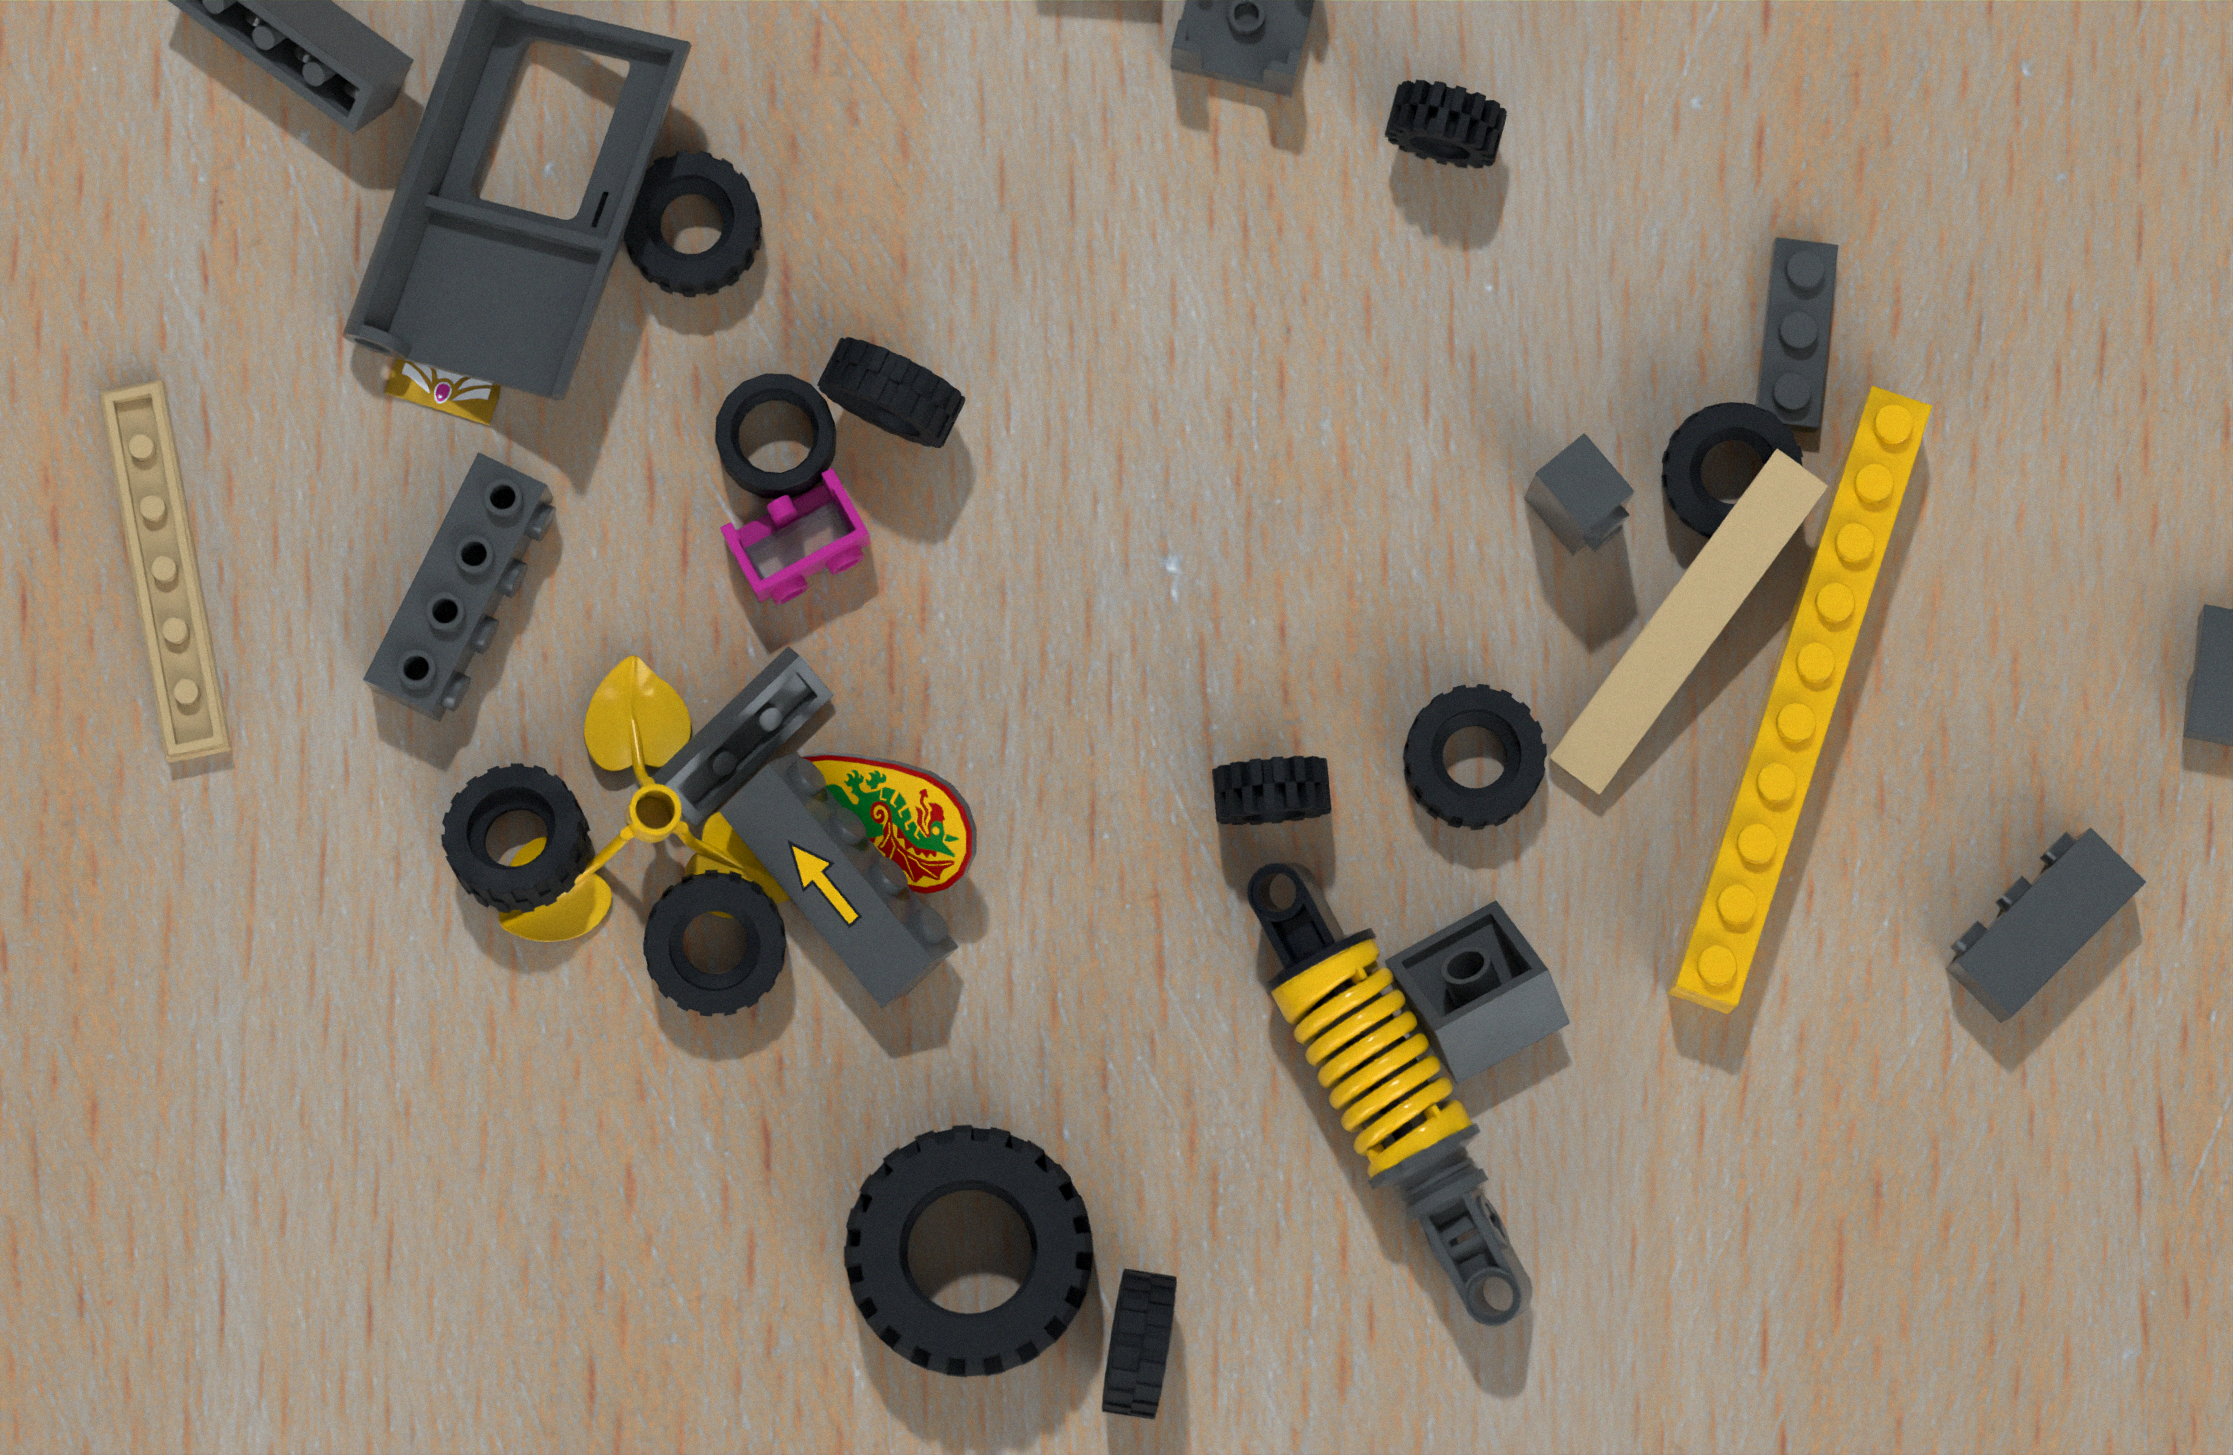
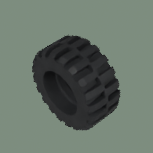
M972 1125L952 1126L953 1129L935 1133L931 1130L916 1136L915 1141L901 1149L897 1147L883 1159L884 1163L875 1173L868 1175L859 1189L860 1195L854 1208L850 1210L846 1224L847 1238L846 1247H844V1265L847 1269L849 1288L855 1304L874 1333L894 1352L928 1371L931 1370L948 1376L965 1378L968 1376L985 1375L987 1377L1005 1373V1371L1022 1364L1025 1365L1040 1356L1044 1350L1053 1343H1056L1065 1333L1075 1315L1079 1312L1086 1296L1092 1272L1093 1237L1088 1212L1082 1196L1077 1192L1067 1172L1059 1163L1056 1164L1046 1155L1042 1148L1030 1140L1026 1142L1011 1135L1010 1131L995 1127L981 1129L972 1128ZM966 1190L986 1192L1008 1203L1023 1220L1031 1242L1029 1269L1023 1283L1014 1295L998 1307L985 1312L970 1314L944 1309L927 1298L915 1283L908 1262L910 1234L921 1213L939 1198L950 1193Z

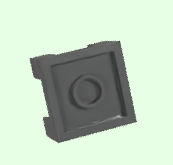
M1186 0L1182 18L1178 21L1172 45L1170 69L1292 97L1315 0Z

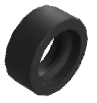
M766 373L742 382L726 397L716 417L715 442L725 471L742 489L761 498L777 499L784 495L793 497L809 491L822 479L821 473L829 469L836 454L837 431L827 401L810 383L790 374ZM770 400L787 401L798 406L809 417L814 430L813 445L807 458L797 467L782 473L766 472L753 466L745 458L739 445V428L746 414L755 406Z

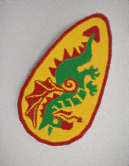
M834 752L801 757L812 762L821 771L825 778L826 788L841 806L851 810L861 819L866 828V836L880 853L900 866L907 877V885L913 892L930 894L949 889L968 873L977 852V828L968 803L953 784L932 771L900 761Z

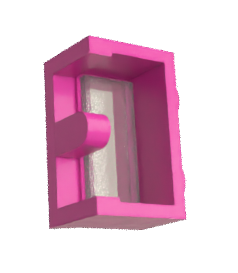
M833 467L821 473L824 484L792 501L789 495L775 499L766 506L768 514L746 526L735 530L732 522L720 527L727 546L759 604L771 597L775 605L786 603L798 597L809 588L805 580L806 578L827 567L832 575L842 573L865 558L861 549L871 544L869 533Z

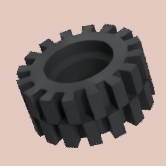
M1408 80L1404 81L1402 85L1399 84L1397 86L1385 137L1388 138L1392 145H1399L1398 149L1406 153L1416 152L1415 156L1424 160L1429 157L1436 159V163L1447 165V162H1450L1459 168H1467V165L1475 169L1483 168L1484 165L1490 167L1496 159L1507 111L1505 108H1500V104L1495 100H1485L1486 96L1478 92L1473 94L1467 93V88L1456 85L1454 89L1447 87L1444 82L1435 81L1434 85H1431L1426 80H1416L1415 83Z
M1278 756L1265 760L1257 758L1249 759V762L1237 761L1230 763V765H1220L1212 770L1216 821L1220 822V824L1232 823V825H1243L1250 823V825H1261L1268 822L1276 824L1288 820L1300 821L1304 820V818L1320 817V815H1327L1332 811L1328 765L1325 758L1317 756L1305 758L1304 756H1292L1289 758Z

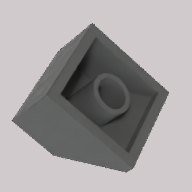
M1496 900L1385 960L1387 968L1391 970L1396 985L1404 994L1405 1001L1411 1012L1414 1013L1431 1048L1457 1085L1570 1024L1548 968Z

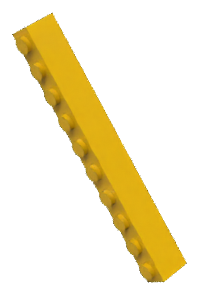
M1875 386L1870 387L1859 404L1667 991L1669 995L1725 1014L1730 1013L1738 1006L1932 405Z

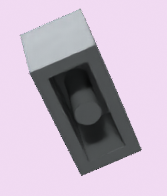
M1584 433L1535 473L1524 499L1570 553L1575 555L1587 544L1594 552L1597 551L1622 530L1623 526L1621 524L1630 516L1625 508L1635 491Z

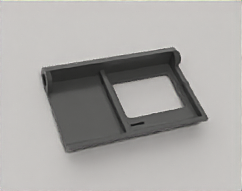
M465 0L342 336L360 347L386 356L549 399L564 400L692 46L690 42L593 20L580 15H572L528 5L521 0ZM535 41H544L625 60L630 64L626 81L578 213L569 220L476 198L475 194L479 178L528 46Z

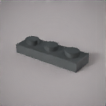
M1776 237L1772 246L1755 405L1764 410H1769L1778 416L1777 418L1793 431L1816 433L1820 424L1838 245Z
M788 646L651 778L654 779L655 784L665 785L677 794L681 803V814L696 828L817 712L833 694L801 656Z

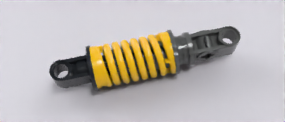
M1294 862L1268 864L1261 867L1253 874L1249 881L1247 889L1248 901L1284 966L1279 973L1264 985V988L1268 995H1273L1285 1020L1291 1025H1297L1294 1030L1297 1042L1302 1045H1310L1305 1056L1308 1063L1314 1067L1323 1066L1317 1074V1079L1324 1088H1335L1329 1096V1102L1338 1111L1346 1110L1341 1117L1343 1128L1348 1132L1364 1130L1356 1138L1354 1149L1361 1156H1368L1371 1162L1367 1168V1173L1370 1177L1368 1182L1371 1188L1377 1189L1394 1185L1397 1191L1400 1192L1402 1201L1406 1203V1209L1402 1211L1407 1221L1420 1220L1432 1252L1451 1278L1467 1312L1474 1320L1486 1326H1500L1511 1321L1528 1308L1532 1299L1533 1288L1528 1274L1510 1243L1508 1233L1500 1216L1480 1188L1489 1179L1483 1168L1479 1170L1475 1168L1472 1158L1468 1156L1466 1146L1481 1130L1477 1123H1472L1461 1101L1453 1099L1439 1102L1450 1095L1452 1084L1446 1077H1439L1428 1081L1430 1077L1440 1070L1441 1063L1436 1056L1428 1055L1421 1059H1416L1417 1056L1428 1049L1429 1041L1426 1035L1416 1033L1407 1038L1404 1037L1405 1034L1415 1029L1417 1019L1414 1013L1410 1011L1393 1016L1392 1013L1405 1004V996L1402 991L1394 989L1383 995L1380 992L1392 983L1393 974L1387 967L1376 969L1379 967L1376 959L1379 957L1380 950L1374 940L1376 935L1373 929L1369 928L1345 935L1321 892L1315 877L1305 866ZM1279 874L1288 876L1296 888L1295 901L1286 910L1277 907L1270 897V885ZM1474 1228L1477 1230L1476 1235L1461 1243L1457 1241V1238ZM1488 1277L1502 1278L1510 1285L1513 1300L1508 1310H1497L1486 1301L1484 1297V1284Z

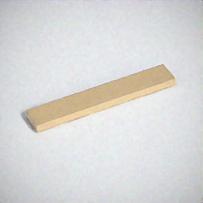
M162 380L99 392L165 758L169 763L232 751L166 385Z
M1777 448L1548 758L1600 795L1829 485Z

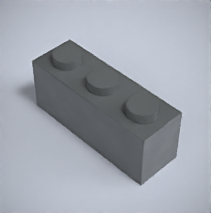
M2092 828L2080 834L2076 839L2066 831L2040 857L2048 867L2031 884L2021 876L1995 902L2003 912L1987 928L1977 920L1951 946L1959 956L1946 970L2000 1023L2013 1017L2146 883Z

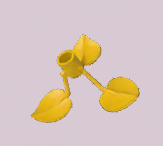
M631 655L624 659L603 679L587 709L583 732L588 753L598 767L605 771L618 772L633 766L634 776L641 788L633 795L625 813L627 826L587 863L583 875L579 874L574 881L575 886L568 893L564 892L557 897V902L547 907L545 905L536 907L532 912L522 913L521 910H511V913L500 912L499 924L504 930L513 935L532 941L558 942L580 937L596 927L605 917L611 905L612 893L608 884L594 872L600 869L633 837L643 842L655 843L666 839L671 833L676 834L688 848L696 851L685 867L684 876L692 873L694 875L703 874L705 870L718 869V873L727 874L732 871L742 874V878L750 882L755 881L762 886L765 894L769 898L772 897L776 905L791 900L719 811L711 815L706 821L701 840H699L688 830V825L680 820L682 809L677 794L665 785L655 784L654 779L648 776L645 766L652 768L663 767L689 742L691 720L687 707L678 693L636 655ZM547 836L527 843L517 852L509 866H521L534 860L544 849ZM708 912L721 918L734 919L733 916L724 912Z

